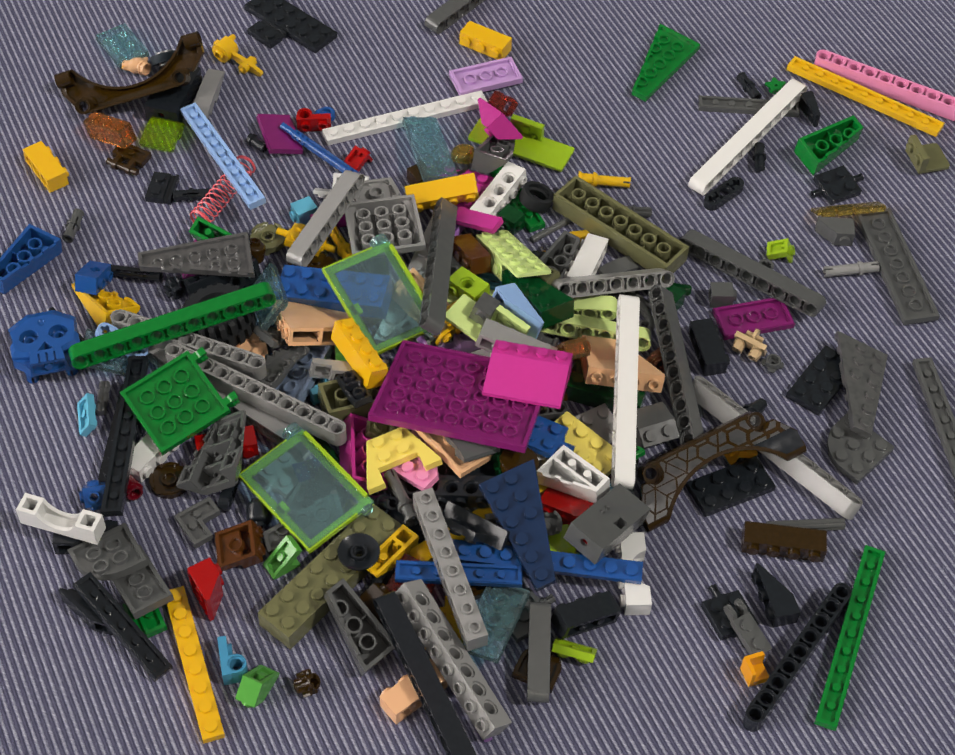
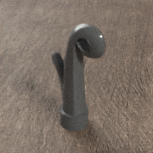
M638 291L623 292L624 295L640 298L639 312L644 320L639 321V326L643 327L642 325H646L647 327L645 328L652 332L655 324L649 308L651 309L650 302L642 297Z

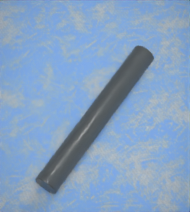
M566 217L531 236L530 241L535 243L572 223V221Z

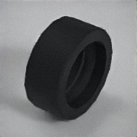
M537 181L525 183L519 194V200L522 205L536 213L547 212L553 203L554 193L545 184Z

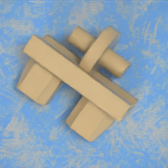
M756 329L754 332L747 330L746 334L736 331L732 350L741 354L746 347L750 349L748 358L757 362L761 356L765 357L767 345L763 344L765 338L759 336V329Z

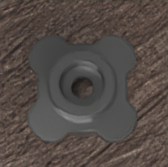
M769 354L766 359L761 361V364L766 366L770 373H775L777 369L784 367V363L781 362V358L777 354Z

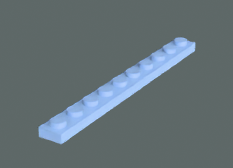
M196 102L181 108L182 116L248 208L252 210L267 203L262 192Z

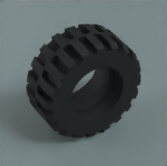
M217 283L214 286L211 284L207 288H200L195 294L192 293L189 296V300L186 299L182 308L242 288L229 283L226 285ZM255 312L192 333L236 347L238 344H243L246 338H250L257 323V317Z

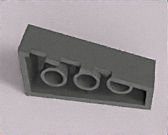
M344 578L326 591L324 598L361 676H363L395 650L385 628Z

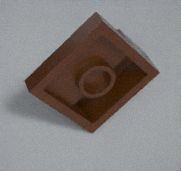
M248 520L215 532L217 563L222 572L239 565L247 568L263 562L262 556L266 554L265 547L260 540L263 537V530L253 520Z

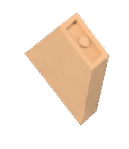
M276 299V302L268 307V315L271 316L273 323L277 326V330L280 331L282 338L288 346L335 345L331 339L334 322L349 318L346 312Z
M582 335L578 352L585 384L614 387L616 339ZM638 354L637 390L661 393L665 374Z

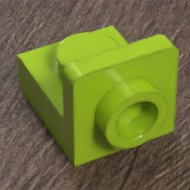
M788 238L767 242L766 256L769 260L786 257L789 263L793 262L795 247L790 244Z

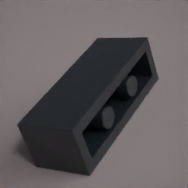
M712 318L690 321L688 335L704 376L726 373L727 366L730 364L729 355L725 354L724 342L719 338L718 327L714 325Z
M610 591L597 592L587 598L580 597L574 602L557 605L552 614L551 621L563 640L615 623L622 610Z

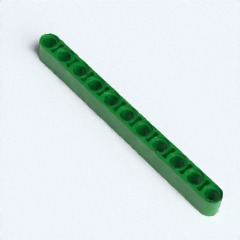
M261 282L73 344L68 350L70 360L74 368L84 369L270 307L276 302V296L268 282Z

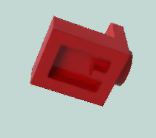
M355 145L344 162L359 172L367 160L372 162L373 159L370 156V151Z

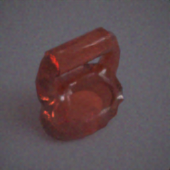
M498 90L493 92L488 101L490 105L498 109L505 116H512L518 106L514 98L506 96ZM508 101L512 102L507 111L503 110Z

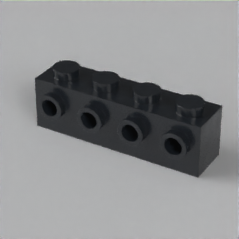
M252 255L255 278L196 274L183 279L188 299L192 293L195 294L200 288H207L211 284L214 286L217 283H223V285L229 283L241 288L247 285H255L258 281L263 280L257 259Z

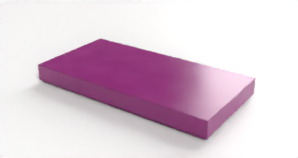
M775 298L716 307L712 310L723 340L734 339L736 331L746 334L747 330L754 332L756 329H759L760 334L791 329L795 326L787 305Z

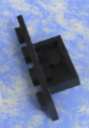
M447 502L443 516L447 527L450 529V533L456 536L463 535L465 536L464 540L472 544L482 542L497 550H504L510 535L508 530L453 502Z

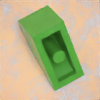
M264 665L257 666L242 676L235 699L241 701L246 707L255 708L265 700L280 673Z

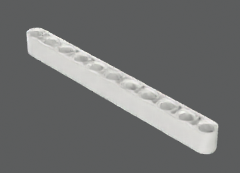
M791 79L691 177L688 187L704 196L755 146V143L759 142L799 102L801 93L806 92L808 87L795 79Z
M620 294L617 301L611 487H615L620 483L626 489L632 490L635 483L640 298Z

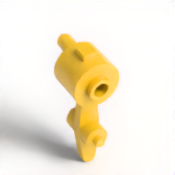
M234 34L224 36L221 40L217 39L214 42L212 52L220 62L226 63L233 59L239 64L240 73L246 74L249 71L258 77L263 75V71L256 66V57L249 56L245 58L238 54L239 49L234 41L236 39Z

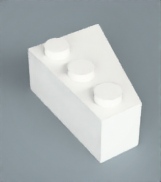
M565 445L560 447L536 471L538 484L592 503H596L610 491V478Z

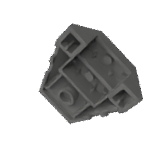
M245 410L222 417L212 424L203 438L204 445L200 451L195 450L193 453L195 458L190 466L185 465L176 484L178 488L209 495L232 488L237 484L242 466L246 421Z

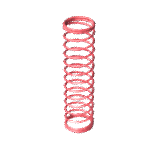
M239 155L236 157L237 160L239 158H242L249 161L252 164L253 171H251L246 164L240 162L249 169V171H245L248 174H250L249 176H251L252 173H254L256 170L254 162L244 155ZM225 174L217 180L216 184L202 198L201 202L190 212V219L193 223L195 220L192 213L195 218H197L195 213H198L211 223L219 215L218 212H222V208H225L226 203H229L230 199L234 197L233 194H237V191L233 193L231 189L221 183V180H224L229 187L235 190V188L228 184L230 181L225 179ZM217 185H221L226 192L232 194V197L229 198L224 191L218 189ZM214 189L218 190V192L223 197L227 198L228 202H225V200L220 195L214 193ZM210 194H214L225 205L222 207L217 200L210 197ZM206 198H209L221 210L218 211L212 204L206 201ZM202 203H206L210 209L217 212V215L214 216L209 209L203 207ZM199 208H203L208 215L213 216V220H210L207 215L199 211Z

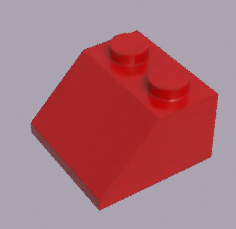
M209 557L188 567L187 571L191 590L209 621H212L223 597L222 586L224 581L221 577L222 570L219 564H214Z

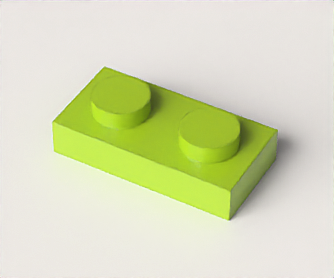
M556 638L553 643L552 652L557 653L556 655L559 657L577 658L578 662L588 664L589 662H594L597 649Z

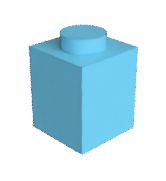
M307 196L290 203L291 211L289 215L293 222L306 225L310 220V214H314L318 207L311 197Z

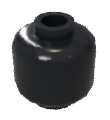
M257 497L252 498L246 505V521L253 520L262 529L272 522L273 514Z

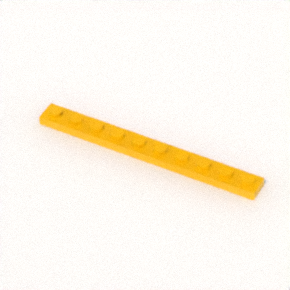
M796 56L787 65V71L934 137H937L944 127L945 123Z

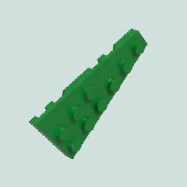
M659 24L644 65L632 89V95L646 102L700 49V44Z

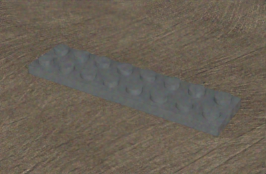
M885 208L857 212L855 218L874 260L879 262L877 264L880 266L879 272L903 325L938 320L940 314L891 209Z

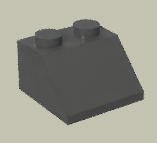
M663 401L637 409L636 446L646 448L680 437L675 418Z

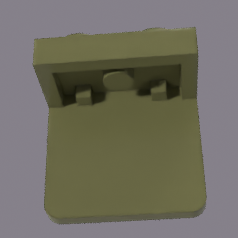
M917 135L909 136L905 151L918 174L949 169L950 164L937 143L922 145Z

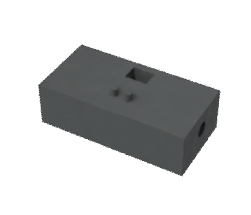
M619 483L571 522L564 539L592 563L597 564L644 523L651 508Z

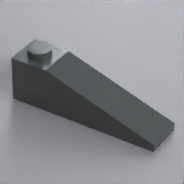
M488 137L474 150L472 169L481 174H488L506 164L513 157L515 139Z

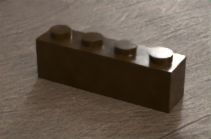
M745 521L742 529L741 552L750 555L759 554L769 557H784L791 560L800 559L809 560L810 562H823L827 553V531Z

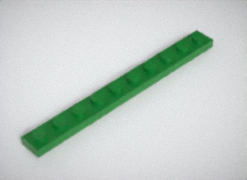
M867 545L864 547L814 724L833 731L837 729L886 551Z

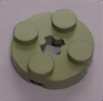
M268 222L257 224L251 230L250 238H258L265 244V256L285 247L284 241L286 237L276 234L278 227L284 228L277 223L272 225L268 224Z

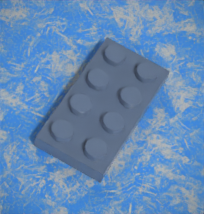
M331 345L309 346V353L293 366L282 383L275 389L304 402L317 378L309 377L312 358L329 359L334 351Z

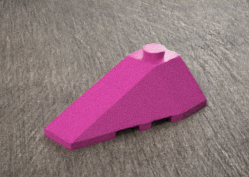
M482 98L478 99L481 123L484 125V131L489 137L494 136L497 139L523 138L522 134L502 112Z

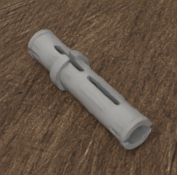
M857 261L854 264L824 266L823 274L825 278L853 274L861 276L864 273L879 272L880 266L877 265L879 264L878 261Z

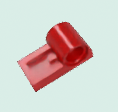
M308 108L299 109L296 115L297 130L300 132H310L330 128L331 114H312V111Z

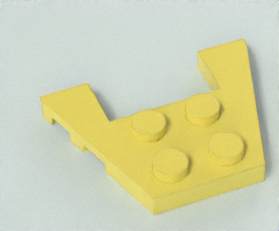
M399 427L366 441L368 493L371 495L386 488L380 474L386 470L419 457L425 470L428 471L442 465V459L406 428Z

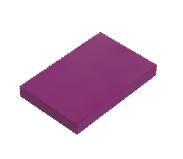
M257 114L256 119L270 154H302V145L280 128V125L284 122L295 130L290 115Z

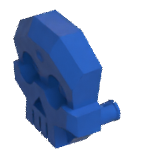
M55 310L26 315L8 329L12 341L10 350L14 368L23 371L29 383L33 384L32 378H34L35 383L38 382L39 375L65 371L69 376H72L71 370L73 375L77 374L78 369L72 366L68 353L71 345L80 342L75 316Z

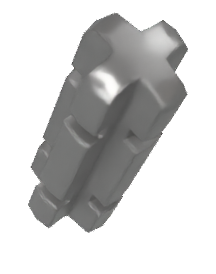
M102 380L99 383L100 389L98 390L95 410L97 415H105L107 412L106 407L108 406L111 387L109 381Z

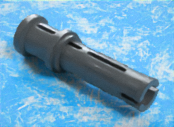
M392 469V473L390 470L384 474V478L398 500L397 509L404 516L405 525L408 527L417 525L419 520L413 507V500L408 497L396 470Z

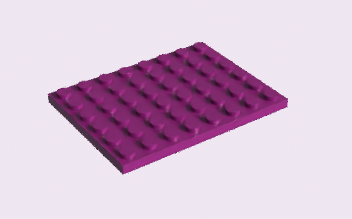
M403 340L368 413V421L525 453L542 406L482 395L490 357Z

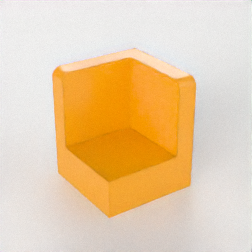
M763 651L744 656L740 670L748 687L764 683L769 678L763 664L765 657Z

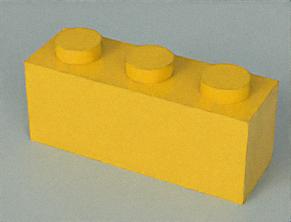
M469 21L460 31L459 44L498 60L505 58L511 51L512 38Z
M40 141L23 149L26 163L50 193L69 185L67 169L61 166L57 156H53L49 146H45Z

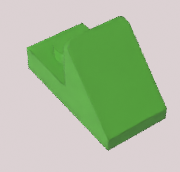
M286 535L263 565L273 579H278L301 565L297 557L302 552V549L292 535Z

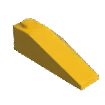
M71 283V287L75 291V283ZM105 287L97 295L75 291L97 326L103 322L112 325L111 313L115 310L122 309L135 314L140 310V305L131 298L124 297L123 299L115 291H105Z

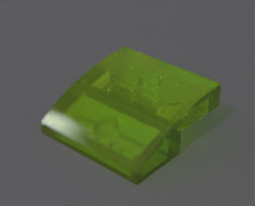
M151 117L143 131L139 144L144 147L173 153L177 140L181 138L185 124Z

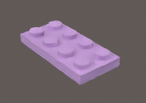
M512 57L449 71V76L459 96L480 90L486 92L523 83V77Z

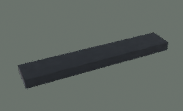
M91 572L73 583V588L154 682L172 670L173 666Z

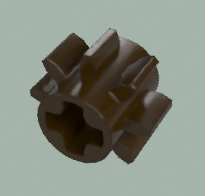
M311 669L302 670L296 673L293 687L297 693L303 694V698L309 697L312 694L318 693L317 689L321 683L320 678L316 673H311Z

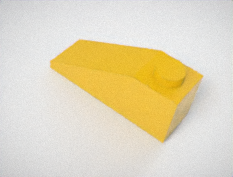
M403 524L379 546L380 557L378 561L366 570L376 578L396 567V560H407L409 558L410 550L418 545L419 536Z

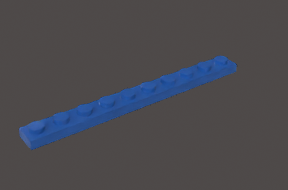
M452 539L461 563L521 565L511 546L505 545L504 550L500 551L486 543L476 542V544H472L465 540ZM551 551L555 574L641 584L643 562L604 557L597 564H594L582 554Z

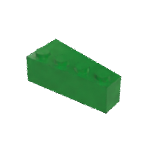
M853 115L799 138L794 152L814 176L859 139L864 127Z

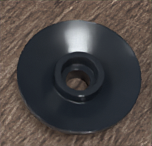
M355 533L345 537L338 547L340 562L346 568L355 571L371 568L380 557L378 542L372 536L364 533Z

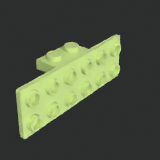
M500 230L495 234L482 232V234L476 235V239L491 255V272L501 281L502 271L506 269L517 278L551 274V269L509 231Z
M463 294L446 312L445 320L476 342L482 325L469 318L476 302ZM502 305L495 309L491 320L526 335L531 326Z

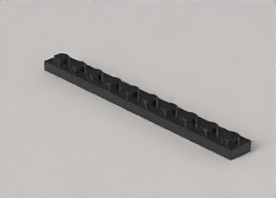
M148 356L128 357L123 390L147 376ZM122 396L100 511L103 517L123 516L139 420Z

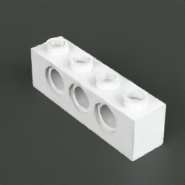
M508 161L470 210L497 216V213L517 196L520 188L527 182L526 169Z

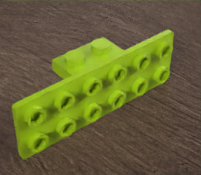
M513 114L510 122L523 136L522 139H515L513 156L562 172L574 153L575 148L545 138L544 124ZM481 117L468 136V140L478 144H482L489 137L484 131L485 127L481 123Z

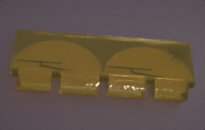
M876 201L811 208V212L821 217H835L836 214L837 216L852 215L853 212L855 215L868 214L870 211L871 213L885 212L886 205Z

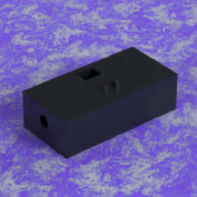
M197 67L196 71L189 72L191 80L188 85L150 95L144 105L146 121L179 128L184 118L180 109L192 103L202 83L201 68ZM182 73L178 76L180 83L184 80Z

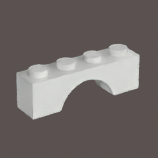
M28 493L24 494L16 508L20 523L96 545H98L106 529L102 514L85 509L78 514L66 513L53 507L45 498Z
M633 532L616 546L615 553H619V558L617 559L644 561L646 553L644 532ZM618 582V588L622 589L623 594L620 595V607H624V615H650L652 606L650 586L643 583Z

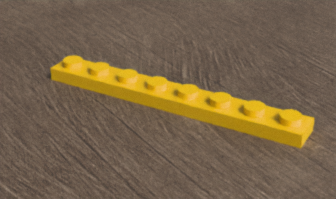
M184 586L170 589L174 600L167 603V608L203 744L225 738L186 591Z

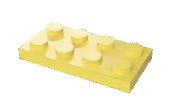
M568 411L554 421L569 428L565 442L575 446L574 453L607 477L611 474V444Z

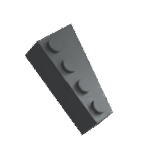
M565 230L540 258L545 265L560 272L561 277L558 279L564 278L566 271L569 272L571 260L574 261L576 250H579L580 238Z

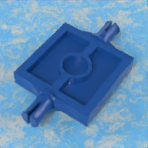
M538 415L527 447L536 454L548 459L563 445L573 452L575 446L565 442L568 427Z

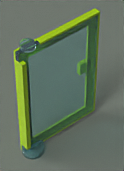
M385 234L373 237L369 242L370 248L322 268L324 276L349 318L352 317L355 323L359 325L360 330L369 339L370 344L378 352V355L401 345L403 340L410 341L426 333L429 336L433 335L419 326L423 293L394 245L390 243Z
M292 423L282 433V437L285 440L240 472L238 478L304 549L311 554L361 514L364 516L369 515L373 511L374 501L307 431L297 423Z

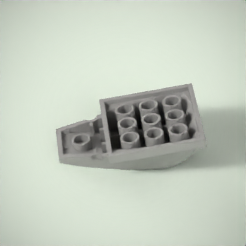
M391 177L365 180L362 189L354 199L355 202H352L344 213L352 255L370 247L372 249L387 242L394 245L399 255L426 250L414 194L400 196L399 189ZM383 253V254H381V255H379V256H376V257H374V258H382V257H386V255Z

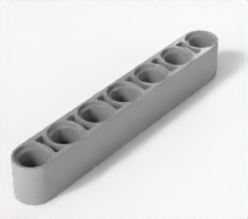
M349 170L343 172L288 249L286 254V261L288 263L303 267L308 266L365 183L364 174Z
M654 268L560 278L554 280L551 286L560 290L561 286L564 285L562 292L571 298L648 290L656 284L666 288L673 285L675 276L671 271ZM615 279V284L611 286L612 281ZM598 281V286L594 288L595 283ZM581 283V288L577 291V286Z

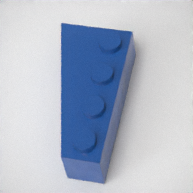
M29 224L0 257V292L6 294L61 254V239Z

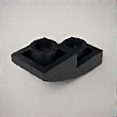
M354 370L336 376L339 386L355 409L373 402L372 395L363 386L362 378Z

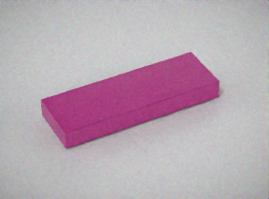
M459 207L457 210L456 224L495 234L504 223L502 217Z

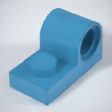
M226 636L217 637L224 686L241 682L242 676L248 672L245 657L240 654H233L232 643L227 644ZM235 667H242L239 670H233Z

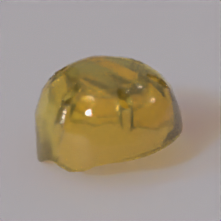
M458 144L452 149L450 160L461 164H471L475 148L469 144Z

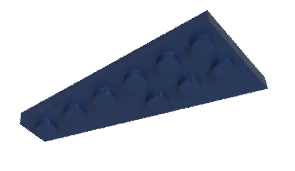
M532 459L480 483L479 489L500 527L510 532L508 541L537 592L554 584L556 579L535 462Z

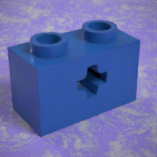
M90 260L75 274V291L97 295L112 281L113 272L111 271V264Z

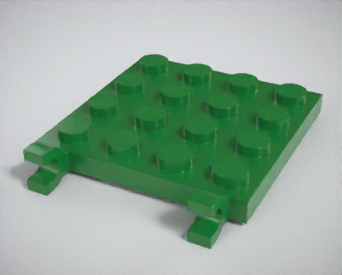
M203 347L193 354H190L187 350L120 392L162 455L217 422L220 418L225 417L231 413L229 407H234L240 403L235 391L222 399L197 364L208 360L207 352Z

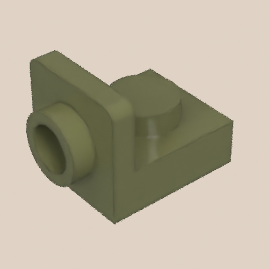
M367 420L365 435L375 438L397 428L396 426Z

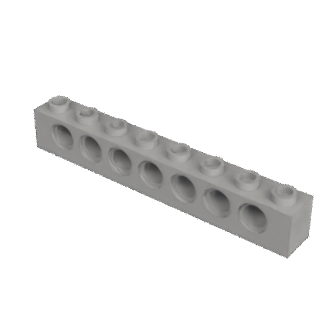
M433 487L413 493V507L467 651L486 646L488 645V632Z
M422 579L403 583L395 593L416 634L482 740L499 735L512 723L509 716Z

